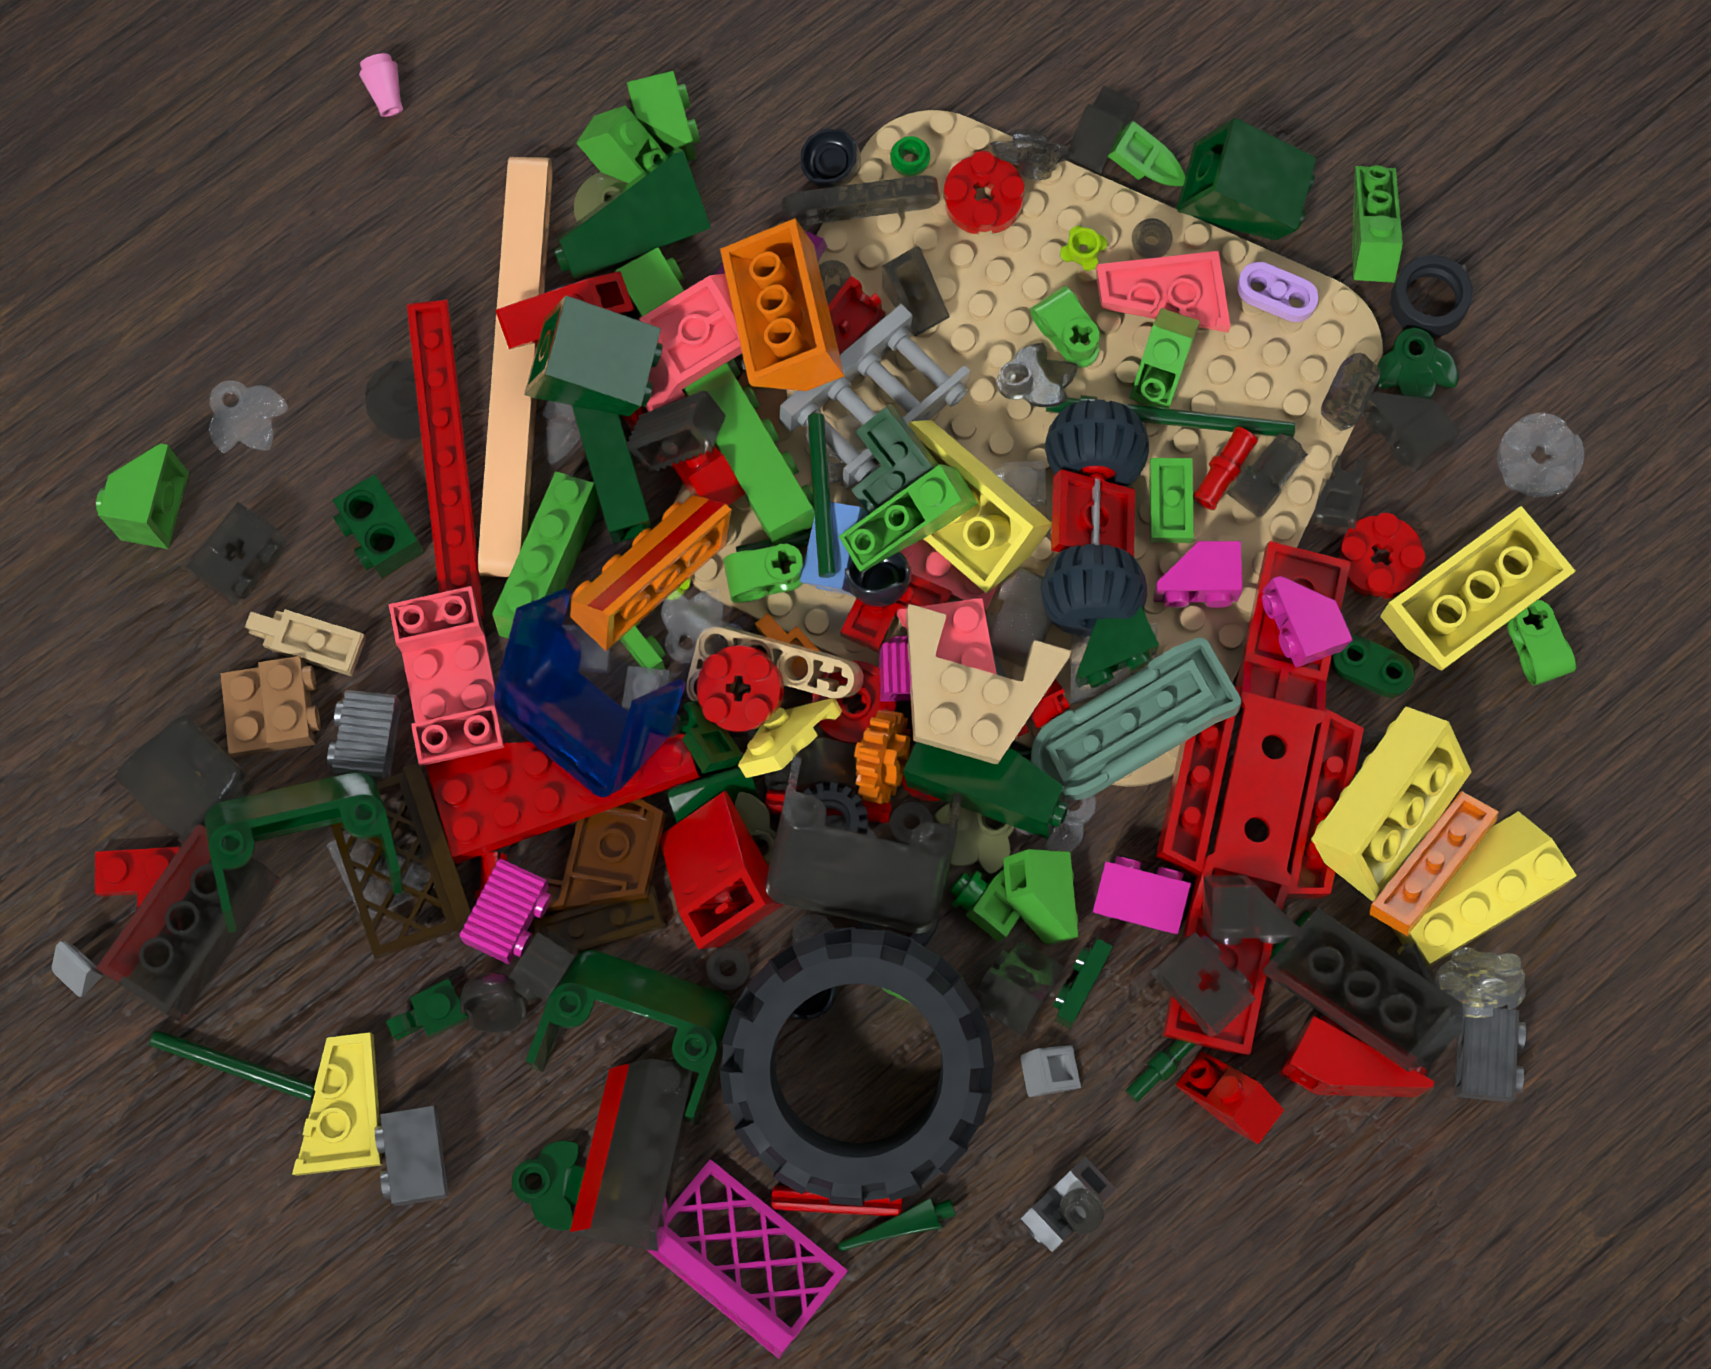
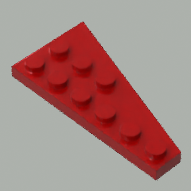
M685 735L504 743V748L426 765L453 860L457 864L699 778L694 759L682 740Z

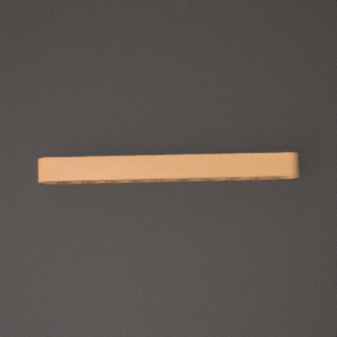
M509 157L497 309L543 294L545 291L552 192V162L550 158ZM497 314L478 569L480 576L509 577L528 531L537 398L526 396L524 393L538 343L509 350Z

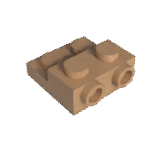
M301 656L258 662L259 667L220 673L228 754L232 758L316 745L315 731H320L321 723L317 706H312L310 691L316 690V678L312 665L307 666Z

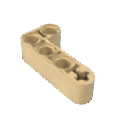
M711 627L704 630L697 640L687 679L686 691L692 701L698 700V676L706 658L715 654L713 642L718 635L726 638L728 647L745 645L756 648L758 645L763 646L773 664L777 665L781 671L784 685L829 698L849 697L855 695L861 689L864 675L857 663L846 658L732 627ZM798 656L803 657L808 664V673L802 680L797 678L792 670L793 661ZM823 672H842V676L848 678L847 685L839 686L837 680L821 678ZM736 682L730 686L732 693L734 692Z

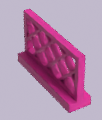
M711 1159L658 1223L654 1224L642 1239V1247L778 1359L783 1356L793 1340L848 1272L847 1269ZM710 1175H713L725 1185L727 1202L701 1204L700 1187ZM732 1192H734L742 1200L733 1201ZM695 1194L696 1205L685 1206ZM752 1207L760 1214L761 1230L736 1232L733 1208ZM728 1209L730 1233L704 1235L702 1211ZM697 1212L699 1236L681 1238L668 1228V1225L678 1214ZM766 1219L777 1228L767 1229ZM785 1234L794 1241L796 1258L770 1260L768 1236ZM762 1237L764 1261L739 1263L737 1239ZM731 1240L733 1264L720 1266L712 1264L707 1259L705 1243ZM700 1243L701 1254L689 1244ZM801 1248L811 1256L801 1257ZM820 1262L833 1273V1276L824 1287L805 1289L802 1264ZM796 1265L799 1289L774 1292L771 1267ZM765 1268L768 1293L749 1294L741 1287L740 1271ZM734 1271L735 1282L723 1272ZM817 1295L807 1307L806 1296ZM800 1296L802 1315L792 1327H789L776 1316L774 1299ZM769 1300L770 1310L767 1309L764 1305H762L759 1301Z

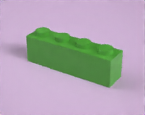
M555 471L492 613L499 636L533 647H539L599 509V502L593 482Z

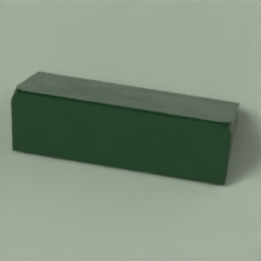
M740 767L669 789L667 792L677 823L723 791H727L734 805L739 792L749 793L758 798L753 778H746Z

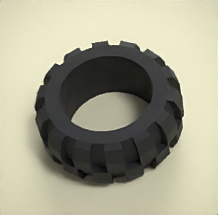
M849 927L822 931L821 934L800 942L796 941L775 955L746 985L741 997L731 1011L722 1040V1067L719 1071L724 1104H728L736 1125L734 1131L752 1158L757 1156L774 1172L773 1178L800 1194L807 1191L829 1198V1203L863 1206V1201L889 1198L890 1202L921 1191L923 1184L941 1172L946 1174L968 1151L967 1145L979 1125H983L992 1097V1074L995 1063L991 1035L977 998H975L962 979V975L938 953L935 954L918 944L913 938L884 929L880 931ZM868 984L890 990L902 996L914 1005L929 1022L941 1049V1071L931 1101L920 1116L909 1126L881 1140L854 1143L839 1141L818 1133L806 1125L793 1112L786 1102L778 1083L775 1068V1049L781 1027L792 1012L804 1001L823 990L835 986Z

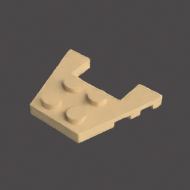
M909 604L905 616L908 629L907 647L911 676L910 695L913 741L997 765L1069 659L1071 650L1034 640L1030 647L1022 681H1017L936 657L946 614Z

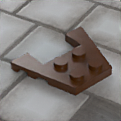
M637 799L578 820L563 880L544 878L549 886L547 893L552 895L546 912L647 898L666 819L664 812L641 799Z

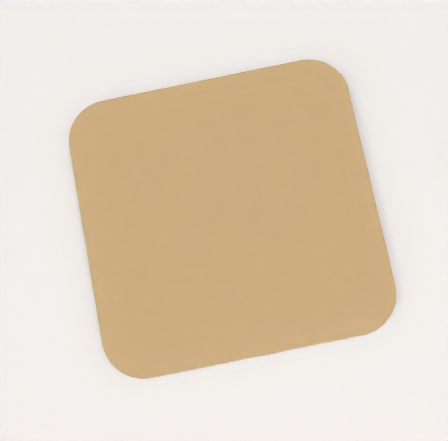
M925 110L906 114L887 123L864 146L860 153L861 162L858 173L850 183L842 187L817 233V236L824 238L827 244L826 250L818 261L827 303L829 305L848 278L852 276L860 281L863 287L862 291L866 295L871 297L876 293L880 297L882 310L886 313L884 318L900 304L913 315L910 339L949 377L965 365L970 370L967 394L955 406L950 407L947 404L930 420L935 422L1050 522H1052L1054 473L1047 461L1045 441L1049 427L1059 413L1046 412L1047 395L1080 399L1081 395L1096 396L1097 399L1107 402L1115 401L1122 404L1149 406L1129 399L1155 321L1153 318L1101 309L1096 269L1085 271L1080 264L1073 261L1064 262L1060 257L1061 248L1068 243L1070 229L1075 226H1082L1083 228H1090L1106 238L1107 247L1100 252L1097 258L1098 264L1219 251L1231 327L1229 333L1198 327L1170 409L1295 422L1294 438L1255 435L1258 442L1240 468L1242 473L1239 479L1230 483L1218 502L1217 508L1214 511L1206 509L1193 499L1194 539L1192 543H1150V458H1192L1194 493L1209 472V462L1212 457L1219 456L1233 432L1143 423L1149 439V454L1144 469L1138 478L1127 487L1135 489L1134 558L1142 568L1147 583V599L1143 611L1159 643L1156 655H1153L1152 658L1155 659L1171 648L1195 638H1205L1211 645L1231 682H1233L1241 664L1265 546L1269 541L1297 548L1376 382V367L1380 358H1382L1383 346L1381 332L1372 311L1352 289L1329 276L1191 215L1179 213L1173 207L969 117L949 111ZM906 136H914L921 139L930 149V164L923 173L917 176L899 174L893 168L890 161L893 145ZM979 151H988L993 156H998L1008 161L1019 172L1025 185L1022 211L1019 217L1009 228L992 234V231H979V235L963 231L950 220L945 208L943 191L948 173L958 162L972 157ZM908 154L903 159L907 162H914L918 158L913 154ZM986 187L976 189L977 195L975 199L977 201L983 198L989 201L993 199L991 189ZM1081 246L1080 250L1086 251L1087 247ZM1265 262L1310 281L1318 292V303L1314 313L1305 321L1290 322L1247 304L1242 300L1237 289L1242 270L1251 263ZM1259 283L1251 285L1252 289L1257 292L1265 290L1264 286ZM1062 286H1067L1075 294L1082 308L1099 329V355L1097 360L1086 368H1076L1068 364L1050 339L1039 330L1030 314L1032 306ZM1298 299L1289 300V304L1295 308L1303 306ZM890 349L880 357V363L920 403L937 389L899 350L893 351ZM745 368L738 381L741 388L747 385L750 386L760 405L759 408L755 409L760 420L769 418L779 436V440L774 442L781 454L785 451L790 453L799 470V473L794 475L800 487L808 484L813 492L808 426L803 427L800 425L793 432L789 433L779 423L780 405L798 390L751 386L748 382ZM860 374L851 382L850 389L875 414L889 404L894 406L902 418L908 414L869 375L863 376ZM831 399L820 408V413L824 414L825 420L860 454L868 448L855 432L863 424L839 400L834 402ZM708 437L707 440H708L713 446H715L714 443L712 442L711 438ZM826 444L830 502L859 506L865 509L851 491L859 482L857 481L848 490L842 486L843 469L847 464ZM684 484L674 503L680 502L683 504L691 497ZM745 496L730 504L728 507L732 510L726 546L690 577L691 583L707 596L754 619L760 620L768 613L787 634L797 626L818 649L828 654L851 661L868 662L879 668V653L840 637V631L856 599L854 596L816 589V586L803 584L796 590L765 596L750 602L737 603L731 601L723 559L732 553H736V546L768 539L769 537ZM1051 527L1031 556L1000 583L985 616L993 655L999 657L1007 678L1022 681L1030 647L1034 640L1071 650L1069 659L1055 678L1064 689L1065 693L1063 694L1070 706L1069 709L1063 711L1064 713L1069 710L1074 711L1145 667L1132 672L1126 667L1114 672L1113 680L1097 688H1091L1089 684L1080 688L1077 687L1075 677L1090 637H1080L1058 629L1046 614L1041 598V583L1045 570L1052 559L1058 554V552L1051 551ZM1198 541H1241L1242 592L1238 602H1232V605L1222 608L1208 607L1206 602H1189L1188 606L1181 608H1170L1164 606V602H1153V593L1157 581ZM808 546L797 548L802 555L803 561H805ZM790 561L783 563V570H781L783 574L790 572ZM950 598L949 602H956L957 600ZM897 616L884 643L889 642V639L892 637L908 636V630L906 627H903ZM1030 715L1026 721L1029 732L1013 740L1027 748H1032L1037 734L1045 726L1037 728ZM1180 745L1112 785L1124 787L1144 786L1162 781L1174 775Z

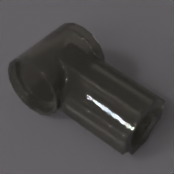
M1279 433L1253 465L1248 464L1240 472L1226 494L1258 519H1261L1276 502L1283 491L1282 487L1306 460L1308 454L1294 438Z

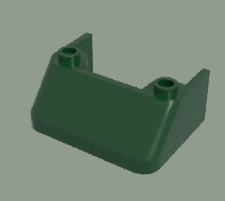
M361 772L343 774L223 801L209 809L205 816L204 824L228 933L236 932L237 927L224 871L246 865L253 857L255 850L254 842L341 822L345 830L356 838L367 839L380 836L393 894L402 893L401 872L386 810L378 787L370 776Z
M587 950L579 953L572 960L549 996L526 1062L535 1070L543 1072L559 1027L576 1028L584 1024L590 1017L596 1000L677 1027L678 1029L672 1044L673 1056L683 1068L699 1073L684 1115L690 1123L698 1125L722 1059V1040L731 1011L734 1008L731 1000L723 993L599 951Z

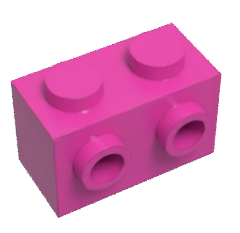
M1116 856L1115 863L1105 861L1093 913L1178 935L1191 884L1182 881L1184 873L1163 867H1158L1157 874L1141 871L1142 862Z

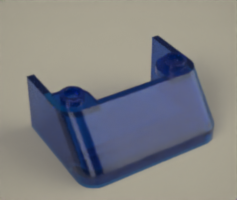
M565 588L516 608L494 692V702L498 713L506 722L593 794L599 797H607L621 790L668 739L686 683L678 679L631 701L629 711H626L578 672L582 657L581 646L578 640L562 627L571 592Z

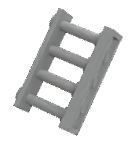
M900 304L840 354L844 377L808 391H796L780 405L779 423L789 433L793 432L800 425L806 427L808 426V415L820 413V408L832 399L834 402L839 400L864 425L876 414L850 389L851 382L860 374L863 376L869 375L908 413L903 417L907 424L910 421L930 420L947 404L953 407L964 398L968 392L967 383L970 370L964 365L949 377L910 339L913 315ZM890 349L893 351L899 350L937 387L921 403L880 363V357ZM825 420L826 444L847 464L843 469L842 486L848 490L857 481L860 483L878 468L877 464L879 462L868 448L860 454Z

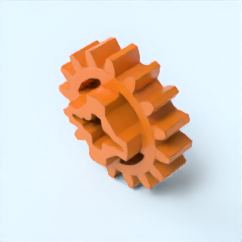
M885 709L883 711L878 710L876 718L872 717L870 719V727L864 731L862 741L860 743L857 742L854 757L857 759L856 785L860 786L858 795L863 796V800L883 804V802L888 803L890 796H895L897 786H900L902 782L903 770L910 757L911 740L909 737L910 729H906L908 718H904L903 713Z

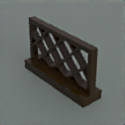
M418 762L403 767V773L375 782L380 796H382L383 792L401 787L404 801L397 814L386 810L387 818L392 820L390 825L392 837L399 824L416 831L417 839L409 853L395 847L396 855L406 859L400 869L402 891L419 898L409 918L388 910L396 895L393 894L392 886L381 906L364 898L363 891L371 877L391 885L388 876L375 871L384 854L381 840L375 837L362 839L378 847L369 866L366 867L353 861L350 856L358 838L351 835L346 844L343 831L348 832L345 830L342 822L331 825L375 959L458 930L461 933L471 914L427 782ZM407 809L409 810L412 821L403 818ZM420 848L425 860L416 856ZM412 863L424 867L430 872L431 876L422 892L402 883ZM355 870L364 873L360 882ZM433 887H435L438 899L429 895ZM425 902L442 908L446 919L445 923L430 928L415 921ZM368 909L377 912L373 922ZM384 916L404 924L398 939L380 945L376 930ZM411 928L419 931L408 935Z

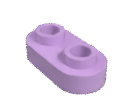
M1254 262L1247 265L1242 270L1238 280L1237 289L1243 301L1290 322H1302L1310 318L1318 303L1317 289L1310 281L1265 262ZM1259 283L1264 286L1265 290L1257 292L1252 289L1251 285ZM1298 299L1303 306L1295 308L1289 304V300Z

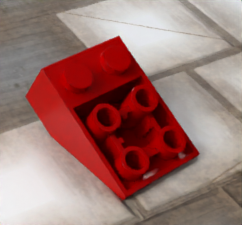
M723 791L662 834L660 842L677 910L698 949L724 946L788 903L727 791Z
M1325 1015L1322 1016L1321 1020L1313 1016L1301 1028L1278 1072L1279 1075L1316 1095L1418 1097L1431 1089L1435 1081L1425 1076L1427 1070L1422 1066L1410 1072L1406 1071L1362 1040L1359 1041L1346 1034V1029Z

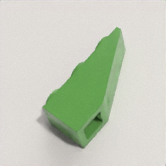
M1377 165L1370 167L1355 166L1352 235L1354 280L1395 283L1403 245L1396 168H1385Z
M939 464L838 537L858 570L863 572L944 528L977 505L978 501L957 468Z

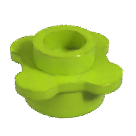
M1075 226L1069 231L1068 243L1061 248L1060 257L1064 262L1073 261L1080 264L1085 271H1092L1096 269L1098 264L1097 258L1100 252L1107 247V240L1103 235L1097 234L1090 228ZM1086 246L1087 250L1081 251L1080 247Z

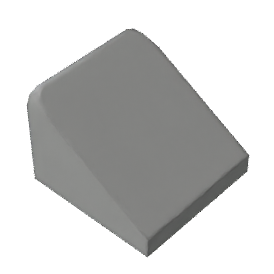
M60 941L56 945L52 962L53 973L77 996L83 997L103 977V972L75 946L66 941Z
M1073 1045L1038 1048L1021 1055V1064L1029 1097L1081 1088Z

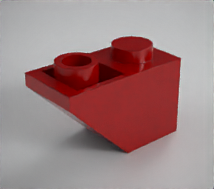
M696 429L692 432L678 435L672 440L669 447L661 451L691 496L696 495L725 503L729 506L745 495L725 456Z
M1203 1051L1199 1053L1176 1083V1086L1228 1128L1257 1145L1284 1111L1280 1104L1258 1081Z

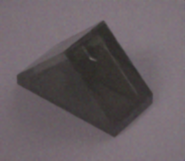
M919 246L882 265V289L895 308L902 304L913 315L910 328L912 335L916 337L950 317Z

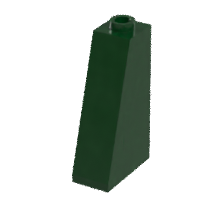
M676 149L668 153L557 237L560 247L554 249V253L561 271L569 270L571 276L576 279L649 252L657 247L660 248L711 229L684 151Z
M572 405L613 544L635 539L646 528L652 530L618 414Z
M916 742L903 770L906 785L911 789L980 813L986 817L1048 840L1054 827H1062L1069 809V804L1065 803L1064 786L1010 747L996 765Z

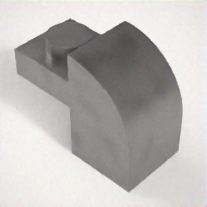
M1085 1157L1040 1199L1021 1220L1028 1226L1032 1237L1039 1243L1045 1244L1053 1252L1116 1188Z

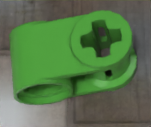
M1062 286L1030 308V314L1039 330L1050 339L1068 364L1076 368H1086L1097 360L1099 355L1098 342L1100 340L1099 329L1082 308L1075 294L1067 286Z
M779 544L758 550L739 551L723 559L730 599L733 602H750L765 596L793 591L803 585L800 582L804 561L800 551L790 544ZM790 561V572L783 574L781 571L783 570V563Z
M1537 600L1508 622V633L1520 657L1523 672L1531 685L1536 686L1575 671L1576 662L1572 649L1562 634L1552 608L1547 603ZM1527 618L1529 621L1536 620L1538 626L1536 628L1533 624L1526 626L1524 619Z

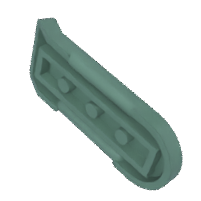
M1195 638L1175 646L1151 660L1144 669L1074 711H1066L1048 722L1034 740L1031 750V763L1064 786L1065 799H1085L1102 791L1215 723L1235 716L1241 707V697L1209 642L1205 638Z

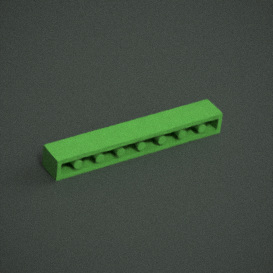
M658 247L615 270L616 272L621 271L633 307L640 318L684 291L679 283L684 277L673 257L665 260ZM731 359L685 387L683 391L715 447L725 456L745 492L746 500L773 546H776L812 527L814 521L813 492L808 484L800 487L794 475L799 473V470L788 451L781 454L774 442L779 440V436L769 418L760 420L755 409L760 407L759 402L749 385L741 388L736 379L741 373L734 359Z

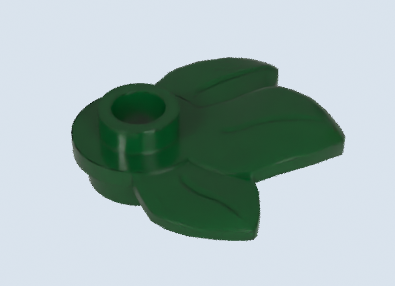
M1409 328L1402 331L1396 337L1393 351L1380 358L1376 367L1375 377L1377 388L1386 389L1398 385L1404 400L1414 410H1420L1432 398L1436 385L1445 388L1457 386L1458 371L1451 355L1435 347L1433 338L1428 332L1420 328ZM1411 341H1417L1421 345V352L1418 356L1411 354L1408 347Z
M557 1141L547 1145L537 1159H529L522 1162L512 1175V1188L515 1195L520 1200L531 1204L535 1219L542 1225L559 1231L571 1229L573 1221L571 1206H576L585 1171L584 1168L575 1165L578 1158L579 1145L574 1142ZM535 1173L540 1174L542 1185L537 1190H530L527 1186L528 1177Z

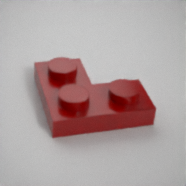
M912 574L907 592L892 605L873 607L867 606L858 599H855L840 631V637L879 653L899 609H906L909 604L920 607L948 603L952 596V591Z
M166 847L95 852V894L99 897L137 895L138 914L183 848ZM184 896L157 935L184 934Z

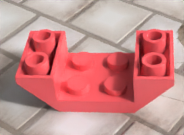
M725 273L706 277L638 319V321L661 328L658 343L663 345L662 353L655 368L651 367L648 381L653 383V388L649 401L645 406L654 423L689 402L688 397L683 391L685 387L742 353Z
M472 586L388 604L395 642L402 652L415 719V723H412L411 726L419 765L424 766L504 748L502 714L490 653Z

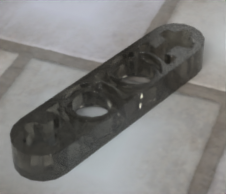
M922 175L791 193L782 199L781 205L784 222L795 218L800 226L928 209L940 202V193L937 179L933 176Z

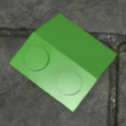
M160 443L108 475L106 486L100 489L96 499L98 516L121 541L169 549L189 472L168 445Z

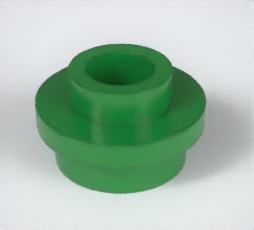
M903 137L891 149V164L901 175L917 176L923 173L930 164V149L924 141L917 137ZM908 154H913L918 159L914 162H907L903 158Z
M975 870L971 875L964 871L950 888L949 892L954 896L950 904L955 908L961 906L968 911L984 892L988 884L980 878L982 874L978 870Z

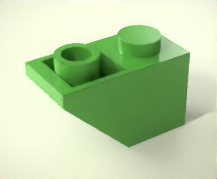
M674 71L627 82L634 115L658 145L670 152L676 149L683 150L687 161L696 159L694 144L700 143V137L695 119L687 120L684 109L691 107L685 84L677 85Z
M626 105L595 115L576 142L600 172L626 183H630L667 155Z
M1163 308L1160 309L1152 326L1129 399L1152 407L1170 409L1200 323L1199 320Z
M1028 849L1003 858L1007 901L1045 945H1053L1077 938L1078 915L1075 908L1074 873L1070 852Z

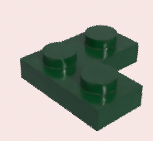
M892 404L887 405L855 431L881 466L852 488L851 491L870 514L939 465Z

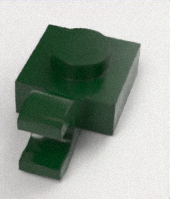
M699 700L686 702L683 707L687 714L675 716L674 723L681 733L686 734L682 740L702 773L736 766L743 755L729 732L716 723L712 724L705 718Z
M448 978L410 997L414 1010L399 1014L387 1020L386 1023L393 1038L395 1037L396 1041H399L424 1028L427 1036L431 1039L469 1020Z

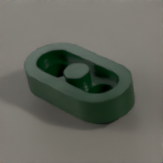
M1351 635L1353 640L1341 652L1331 656V666L1337 675L1384 697L1394 698L1401 696L1408 690L1414 679L1413 666L1406 657L1361 636ZM1347 651H1358L1361 655V660H1350L1347 656ZM1386 668H1396L1400 673V678H1390L1386 674Z

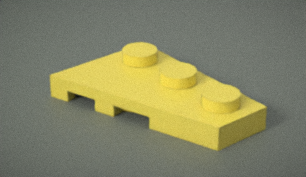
M369 1032L328 1037L314 1086L315 1095L309 1118L306 1119L302 1133L304 1138L300 1154L295 1161L292 1173L295 1176L383 1165L382 1153L377 1151L374 1131L376 1126H380L374 1035Z

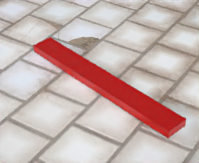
M446 299L406 304L439 593L472 586L480 617L485 619L449 303Z

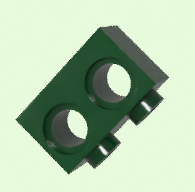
M375 474L332 499L339 510V513L334 515L333 518L346 538L354 534L360 546L355 548L354 551L367 571L375 567L380 577L384 578L424 553L416 537ZM373 506V511L368 517L363 519L355 518L356 512L361 507ZM391 538L395 540L394 545L388 551H376L378 543L383 539Z

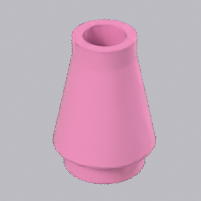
M386 53L372 55L360 62L362 70L359 76L377 105L380 116L389 117L402 112L403 106L400 97L397 63L392 61L391 56Z

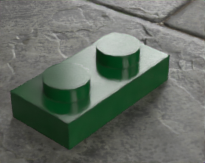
M1098 938L1092 949L1084 945L1073 966V969L1079 972L1073 986L1071 987L1064 983L1052 1006L1059 1010L1055 1019L1056 1022L1071 1029L1113 946Z

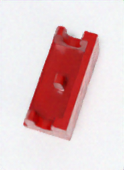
M852 276L848 278L828 305L839 354H842L886 315L885 311L882 310L880 297L876 293L871 297L866 295L862 291L863 287L860 281Z

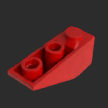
M621 271L585 279L495 310L509 350L538 343L544 318L565 296L624 316L633 311L634 307Z

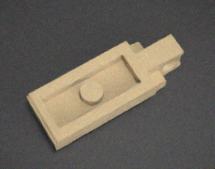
M286 609L284 612L276 611L273 618L250 612L245 628L249 630V634L265 639L263 646L274 653L287 657L301 656L306 663L348 676L353 675L366 640L365 635L360 632Z

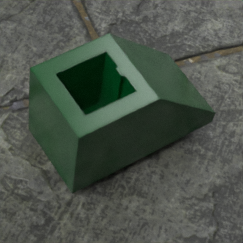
M1141 606L1138 612L1131 618H1105V620L1097 618L1075 677L1078 688L1087 684L1091 688H1097L1113 680L1114 672L1126 667L1129 668L1130 672L1147 666L1153 660L1152 656L1156 655L1159 643Z

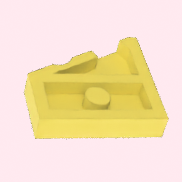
M835 698L786 710L779 708L765 724L759 727L754 738L748 743V748L738 764L744 776L749 778L782 770L795 758L801 749L818 736L813 727L819 721L836 719L840 716L842 709Z

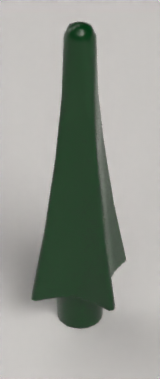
M929 1197L874 1228L840 1241L838 1249L846 1251L884 1239L942 1229L940 1221L956 1216L951 1199L934 1204L933 1198Z

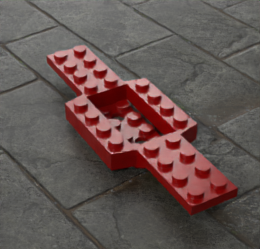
M1269 541L1265 546L1235 687L1241 697L1243 713L1214 851L1207 857L1206 853L1235 716L1215 723L1180 744L1156 857L1195 877L1162 1036L1246 1057L1251 1054L1266 980L1264 973H1267L1275 931L1285 900L1323 899L1331 894L1335 871L1324 863L1311 838L1314 836L1319 823L1326 819L1338 802L1341 792L1354 779L1364 728L1326 709V681L1332 655L1295 668L1291 657L1287 658L1280 647V631L1275 619L1269 618L1263 607L1262 596L1264 594L1262 590L1273 578L1282 576L1335 600L1341 612L1350 561ZM1277 736L1284 742L1285 753L1282 758L1271 759L1263 753L1262 742L1265 737ZM1258 818L1267 825L1268 836L1263 842H1253L1246 836L1244 828L1249 819Z

